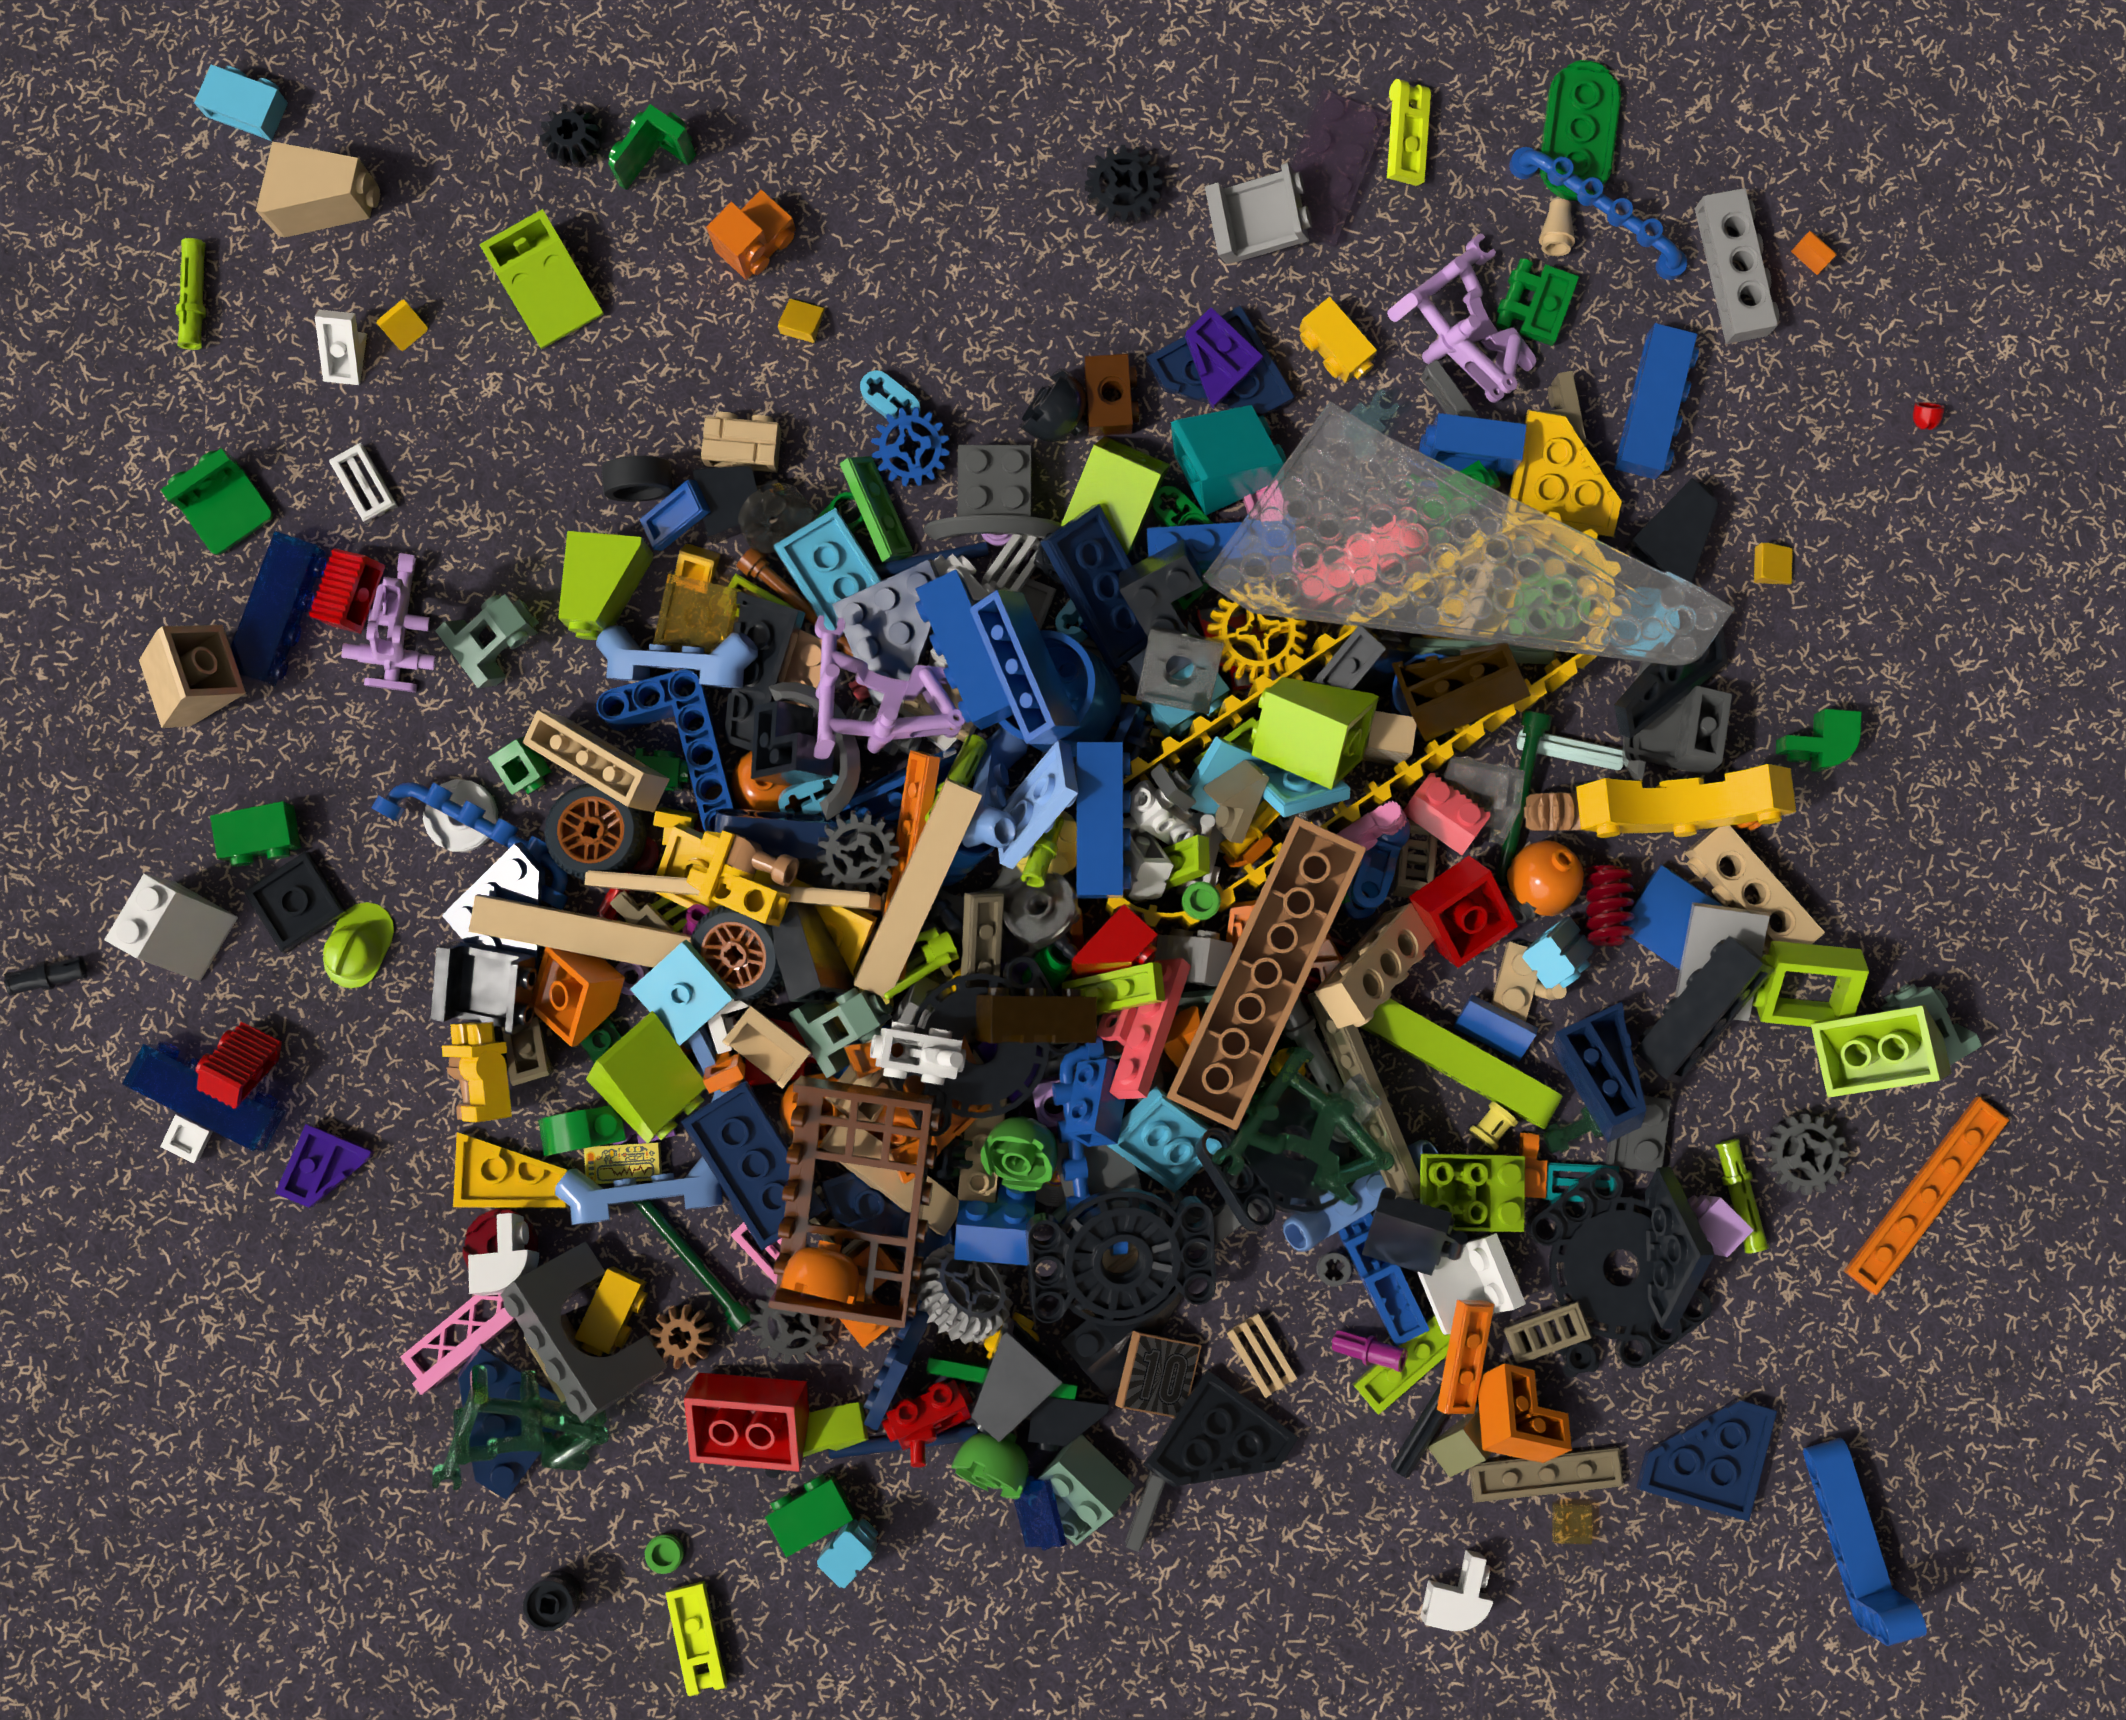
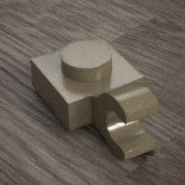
M625 890L610 902L612 907L628 921L627 923L667 931L674 930L669 922L650 903H647L640 909L635 900Z

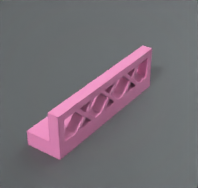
M498 1294V1296H473L400 1357L417 1378L412 1384L420 1395L431 1391L464 1364L480 1343L485 1346L516 1321L515 1318L508 1314L505 1307L503 1308L504 1300L500 1296L501 1294ZM481 1300L497 1301L496 1314L487 1322L475 1321L476 1305ZM470 1310L469 1320L460 1319ZM452 1324L468 1325L467 1338L458 1346L446 1345L447 1329ZM474 1326H481L474 1332ZM440 1335L439 1344L431 1343L435 1338H437ZM423 1348L439 1349L437 1363L426 1372L413 1358ZM445 1350H452L444 1356Z

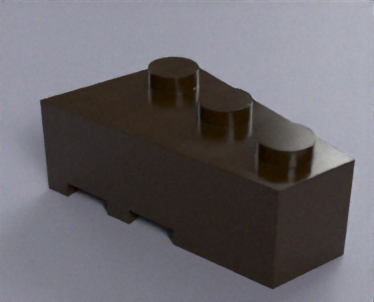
M1507 642L1460 650V656L1439 659L1438 655L1427 656L1426 662L1405 665L1403 661L1392 663L1411 715L1425 742L1531 696Z
M988 987V995H977L976 1041L988 1043H1096L1097 997L1085 996V989H1062V996H1048V988H1025L1024 996L1011 995V988Z

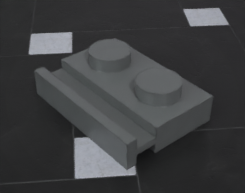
M1643 1095L1647 1111L1642 1127L1608 1143L1605 1165L1655 1172L1657 1167H1662L1671 1100Z

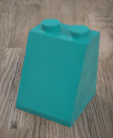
M1252 405L1177 419L1171 422L1175 459L1205 515L1241 500L1249 494L1252 495L1256 491L1275 482L1278 483L1284 480L1283 465L1287 464L1284 451L1279 444L1273 445L1269 437L1271 430L1266 418L1263 415L1258 417Z

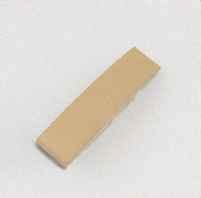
M833 1125L819 1146L825 1151L845 1154L848 1127ZM856 1129L853 1155L881 1159L883 1142L866 1130ZM840 1162L871 1188L879 1190L904 1211L911 1213L915 1177L910 1182L903 1184L897 1170ZM927 1175V1182L933 1183L930 1205H924L922 1219L928 1220V1227L934 1232L945 1236L957 1218L959 1200Z

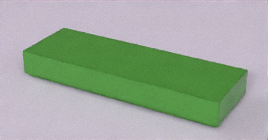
M872 456L852 457L841 462V469L881 561L901 560L914 554Z

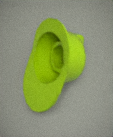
M365 902L355 904L347 909L348 913L338 920L332 934L324 945L323 962L325 971L330 979L341 987L352 989L362 987L370 982L378 972L391 945L394 935L393 920L389 913L378 904Z

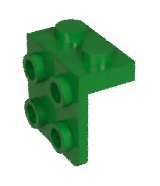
M649 104L644 113L639 112L634 117L630 125V132L623 141L615 143L609 153L608 165L619 186L627 190L659 146L686 165L691 163L696 156L691 143L693 139L687 133V125L680 117L672 112L666 115L651 104Z
M222 448L204 454L199 459L197 465L188 471H182L173 475L169 479L168 485L160 489L168 502L183 512L208 550L214 555L223 554L273 519L272 510L238 461Z

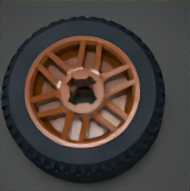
M589 783L576 786L561 795L551 807L545 823V842L552 859L565 872L584 881L588 870L615 873L630 871L641 858L646 845L647 829L641 810L625 806ZM598 827V832H597V836H598V837L594 839V838H593V837H594V834H595V830H594V829Z
M719 905L708 912L697 923L692 933L690 944L736 995L734 1001L756 999L767 993L783 979L774 951V932L772 933V926L761 923L723 905Z

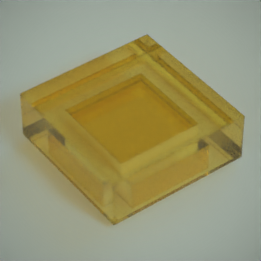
M1552 1503V1542L1592 1544V1505Z

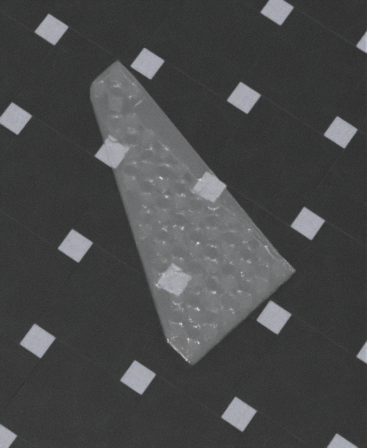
M1331 401L1326 405L1203 576V582L1254 614L1351 626L1361 625L1368 628L1497 644L1507 642L1508 645L1667 665H1685L1699 659L1706 652L1735 609L1704 589L1668 571L1663 573L1382 434Z

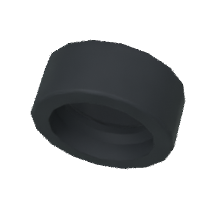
M646 455L626 456L609 460L602 465L603 495L608 499L622 502L651 501L664 498L673 491L671 463L664 458Z

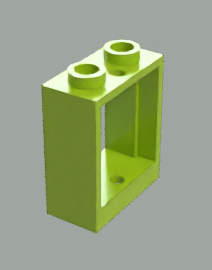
M1781 941L1771 942L1768 955H1763L1762 958L1773 966L1775 970L1754 994L1752 1006L1757 1007L1761 1022L1811 1027L1813 1023L1855 1016L1869 973L1861 949ZM1786 971L1837 976L1829 1002L1778 998Z

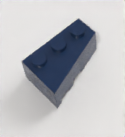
M1622 1002L1557 1031L1552 1047L1554 1054L1608 1143L1641 1128L1647 1111L1637 1066L1635 1067L1631 1050L1632 1044L1630 1035L1627 1033Z

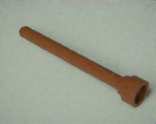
M756 545L748 549L740 558L736 567L747 577L752 575L755 579L758 577L762 579L794 609L805 612L804 618L815 626L818 617L808 601L769 567L770 562L766 560L767 555ZM843 633L840 639L837 640V647L845 654L854 657Z

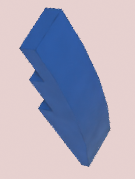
M1368 1213L1339 1230L1338 1234L1394 1345L1397 1347L1430 1329L1400 1267L1362 1255L1373 1219L1371 1213Z

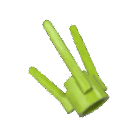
M934 927L919 933L915 942L926 940L927 944L921 946L926 962L906 973L905 979H898L895 987L885 992L884 997L886 999H890L939 967L959 959L956 947L947 931L938 934Z

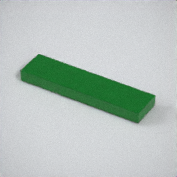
M931 1354L926 1371L931 1374L981 1383L988 1365ZM1063 1380L1062 1384L1049 1396L1073 1400L1076 1397L1077 1382Z

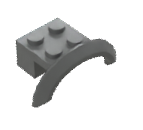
M958 445L957 517L929 522L924 525V533L935 541L970 534H1017L1044 539L1047 533H1054L1062 526L1059 522L1031 517V445Z
M1659 643L1644 656L1635 680L1664 649V643ZM1696 686L1687 696L1630 739L1623 736L1622 757L1631 778L1634 781L1643 780L1646 762L1708 776L1723 761L1732 694Z
M781 682L769 686L775 701H794L813 708L816 716L813 717L814 732L812 736L817 737L819 699L815 694L816 688L798 682ZM834 703V718L847 719L842 710ZM833 733L835 734V763L833 771L838 773L839 777L836 784H832L829 779L823 781L824 788L816 792L817 795L828 794L819 803L827 821L843 811L850 803L858 784H861L860 773L864 770L860 763V751L855 735Z

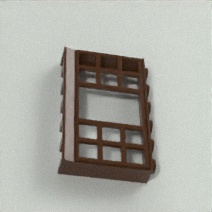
M800 1076L793 1084V1092L798 1093L797 1107L793 1110L791 1116V1126H794L793 1143L789 1147L786 1157V1163L790 1164L789 1179L784 1185L782 1200L786 1201L784 1218L780 1222L778 1237L782 1238L780 1254L774 1265V1274L778 1275L776 1290L769 1300L768 1308L905 1328L910 1316L916 1317L919 1304V1294L913 1293L914 1280L921 1279L924 1257L918 1256L919 1242L925 1243L928 1220L922 1219L924 1205H930L933 1183L927 1182L928 1168L934 1169L937 1157V1146L931 1145L933 1131H939L942 1108L936 1107L937 1095L931 1096ZM823 1096L851 1100L849 1118L821 1115ZM859 1102L886 1105L885 1124L857 1120ZM895 1107L923 1111L921 1129L893 1125ZM820 1123L848 1127L845 1154L817 1150ZM856 1129L884 1133L881 1159L853 1155ZM892 1134L920 1138L917 1164L889 1160ZM816 1159L915 1173L908 1238L809 1223ZM808 1232L835 1236L834 1243L843 1245V1237L871 1242L868 1267L857 1266L859 1275L867 1276L864 1302L856 1301L855 1305L780 1287L788 1260L796 1251L806 1247ZM879 1243L906 1247L903 1272L876 1268ZM875 1278L902 1282L899 1307L872 1303Z

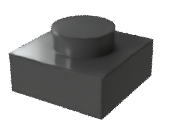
M1160 763L1150 772L1164 796L1186 812L1196 803V800L1188 790L1192 784L1180 770L1176 769L1173 772Z

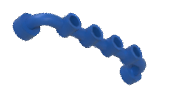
M1522 147L1514 152L1509 167L1515 177L1519 179L1531 178L1537 169L1540 168L1547 173L1551 184L1555 186L1565 185L1575 192L1580 204L1584 206L1594 205L1607 214V220L1612 226H1624L1636 234L1637 242L1641 246H1653L1659 250L1661 255L1656 261V271L1660 277L1666 280H1675L1685 271L1687 258L1671 240L1662 234L1663 226L1660 221L1656 219L1642 221L1632 214L1633 205L1628 199L1619 198L1613 201L1602 193V182L1594 177L1587 178L1584 181L1573 173V163L1566 157H1559L1554 160L1548 155L1530 147ZM1556 169H1562L1565 174H1559ZM1585 189L1592 190L1595 195L1588 194ZM1615 210H1621L1624 215L1617 214ZM1645 230H1650L1654 236H1649Z
M415 782L402 783L394 787L386 798L380 795L377 796L371 808L396 822L399 821L405 811L404 808L399 806L400 802L406 797H414L509 849L515 843L522 842L540 865L548 869L553 875L551 886L543 885L541 887V900L560 910L564 909L569 900V897L563 894L568 883L567 872L561 869L552 859L545 842L534 836H531L529 842L516 836L519 828L501 818L498 819L496 824L483 818L486 810L467 800L463 806L450 800L453 793L434 782L430 789Z
M1096 1036V1043H1083V1045L1076 1047L1071 1053L1064 1056L1060 1064V1082L1052 1084L1055 1106L1063 1105L1065 1120L1057 1121L1059 1143H1068L1069 1158L1061 1160L1064 1181H1072L1074 1196L1066 1197L1067 1213L1080 1201L1090 1197L1087 1180L1088 1166L1084 1156L1083 1144L1065 1134V1128L1073 1090V1081L1075 1079L1074 1068L1077 1062L1094 1060L1096 1056H1104L1103 1042L1099 1036ZM1093 1206L1085 1209L1077 1218L1080 1219L1086 1212L1093 1209ZM1119 1242L1110 1246L1108 1249L1111 1256L1127 1254L1128 1242Z

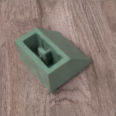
M1081 1434L1051 1460L1024 1489L1022 1494L1065 1537L1069 1538L1075 1545H1078L1115 1515L1135 1485Z

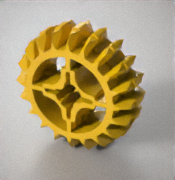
M1259 583L1257 593H1253L1250 584H1245L1243 587V597L1236 589H1232L1229 595L1233 603L1225 598H1221L1218 605L1224 612L1213 610L1210 617L1218 623L1209 624L1207 627V632L1218 635L1209 639L1208 646L1212 648L1221 647V649L1214 653V660L1218 661L1226 657L1228 660L1223 665L1222 670L1227 672L1234 665L1238 668L1235 673V678L1238 680L1242 678L1244 671L1250 672V683H1254L1259 672L1271 679V669H1273L1278 677L1283 675L1285 669L1282 663L1284 664L1291 654L1302 656L1304 649L1296 643L1306 642L1308 636L1304 632L1296 631L1304 628L1307 622L1306 619H1294L1301 612L1299 605L1290 609L1287 607L1292 596L1287 594L1282 601L1276 597L1279 594L1280 588L1276 586L1272 589L1270 595L1265 594L1266 586L1264 583ZM1257 606L1272 610L1281 618L1282 622L1265 619L1260 612V608H1257ZM1246 608V625L1237 628L1235 632L1227 634V625L1230 618L1237 611ZM1253 622L1259 631H1265L1261 639V645L1256 635L1246 634L1251 632ZM1287 633L1285 648L1277 656L1269 659L1268 641L1277 638L1279 634ZM1232 644L1249 647L1258 661L1241 656L1235 651Z

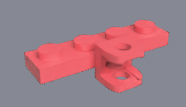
M1183 958L1154 961L1162 965L1165 1001L1140 1006L1138 1009L1135 1007L1102 1015L1096 1033L1105 1041H1118L1117 1045H1115V1050L1122 1055L1109 1091L1117 1099L1147 1098L1191 968V965ZM1117 1018L1116 1023L1112 1027H1109L1111 1021Z

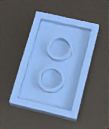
M1058 740L1006 801L1003 811L1008 812L1012 816L1017 829L1013 841L1006 847L998 848L1000 864L1013 869L1022 858H1026L1031 853L1034 844L1042 834L1052 829L1056 818L1061 812L1075 802L1078 795V787L1071 745Z

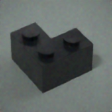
M1182 539L1120 572L1119 590L1155 649L1188 633L1187 614L1178 599L1203 586V578L1199 563L1185 540Z
M773 701L755 706L751 779L790 786L832 778L835 763L834 747L828 758L819 759L814 757L817 737L812 736L814 732L813 708L781 701Z

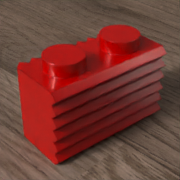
M334 548L331 550L332 556L329 557V561L326 564L325 576L321 578L320 590L316 591L317 595L313 600L312 610L309 612V615L332 627L361 634L386 565L365 555Z
M240 1022L234 1031L229 1029L223 1034L218 1043V1048L214 1050L213 1054H204L196 1067L198 1091H203L213 1099L217 1098L219 1102L230 1105L232 1109L237 1108L279 1061L282 1041L245 1022Z

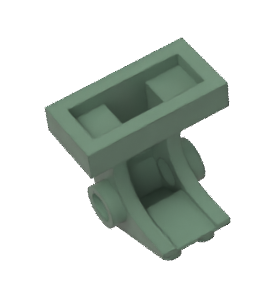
M506 594L501 597L499 595L492 596L481 605L482 611L470 623L467 624L465 620L444 621L435 630L477 688L497 686L506 678V675L496 663V658L500 652L508 645L511 649H515L524 644L529 636L538 634L534 626L539 624V621L535 616H532L527 605L520 599L514 602ZM489 625L497 637L484 647L479 640V635Z
M1905 984L1900 987L1901 990L1895 995L1891 993L1884 997L1887 1003L1881 1006L1883 1011L1919 1005L1926 1006L1943 1035L1950 1065L1982 1046L1976 1033L1957 1023L1952 1024L1946 1011L1948 1002L1938 989H1932L1931 986L1916 987L1915 984L1910 986Z
M853 988L836 998L839 1006L829 1012L824 1004L805 1003L788 1013L826 1078L851 1064L844 1049L845 1046L858 1038L861 1043L872 1040L874 1035L881 1034L879 1026L892 1018L890 1013L894 1009L890 1003L886 1005L881 996L866 990L858 993L857 989ZM837 1015L849 1033L844 1038L832 1019Z

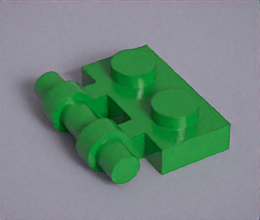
M1521 258L1516 270H1512L1509 276L1508 283L1510 287L1506 298L1502 299L1498 306L1497 312L1499 317L1496 326L1506 330L1510 328L1513 319L1522 320L1523 324L1519 332L1520 335L1553 346L1579 276L1545 264L1540 277L1530 274L1533 262ZM1525 289L1534 292L1529 306L1519 303Z

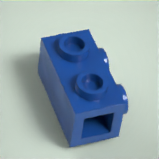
M1096 1056L1094 1060L1077 1062L1065 1134L1087 1147L1118 1144L1125 1099H1117L1109 1092L1118 1065L1116 1060L1107 1056Z

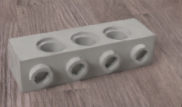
M1746 188L1703 196L1694 209L1725 343L1730 344L1766 337L1778 326L1779 309L1776 302H1772L1770 295L1771 275L1769 269L1764 268L1761 256L1763 253V240L1759 233L1756 234L1753 222L1755 219L1754 203L1751 199L1748 200ZM1724 227L1733 228L1737 232L1738 237L1729 236ZM1732 261L1741 262L1745 266L1746 271H1738L1733 266ZM1740 295L1749 296L1754 306L1744 304Z

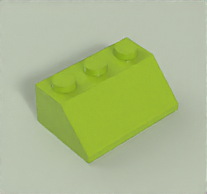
M1925 1005L1811 1024L1827 1097L1940 1081L1952 1074L1943 1035Z

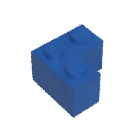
M1000 1179L997 1203L979 1200H959L954 1260L1027 1265L1025 1229L1029 1219L1034 1216L1036 1191L1022 1192L1010 1189L1002 1185L1003 1179Z

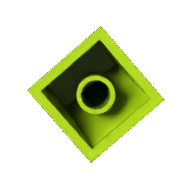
M1104 436L1093 445L1061 526L1067 524L1092 505L1100 504L1126 555H1128L1133 549L1170 464Z
M567 531L558 619L569 631L576 633L575 637L585 640H597L598 635L604 629L615 625L653 560V552L643 538Z
M1282 677L1272 687H1266L1260 697L1258 706L1262 711L1260 719L1256 722L1251 734V739L1254 740L1251 755L1332 790L1363 759L1379 696L1367 692Z
M653 1011L599 1057L586 1078L591 1086L647 1144L656 1136L663 1140L678 1125L674 1119L683 1111L689 1116L704 1102L700 1095L706 1089L701 1075Z

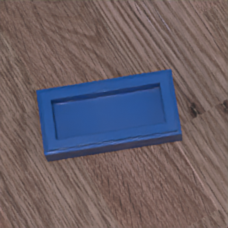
M688 479L639 520L653 550L662 551L711 511L697 481Z
M1472 994L1453 1028L1517 1061L1521 1060L1538 1031L1537 1027Z

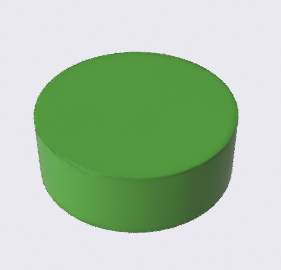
M1195 882L1191 884L1182 896V907L1185 913L1195 920L1211 918L1220 907V894L1208 882Z
M669 1533L655 1536L645 1549L647 1565L651 1570L660 1574L674 1571L681 1564L684 1557L682 1542L676 1536Z

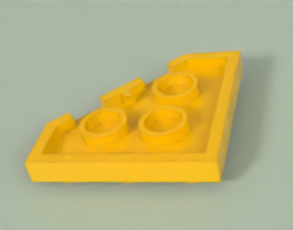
M1528 409L1525 424L1527 425L1523 459L1514 471L1505 518L1516 513L1523 522L1542 521L1552 511L1560 513L1562 525L1571 527L1576 531L1584 532L1591 528L1599 535L1614 537L1622 501L1578 437L1566 416Z

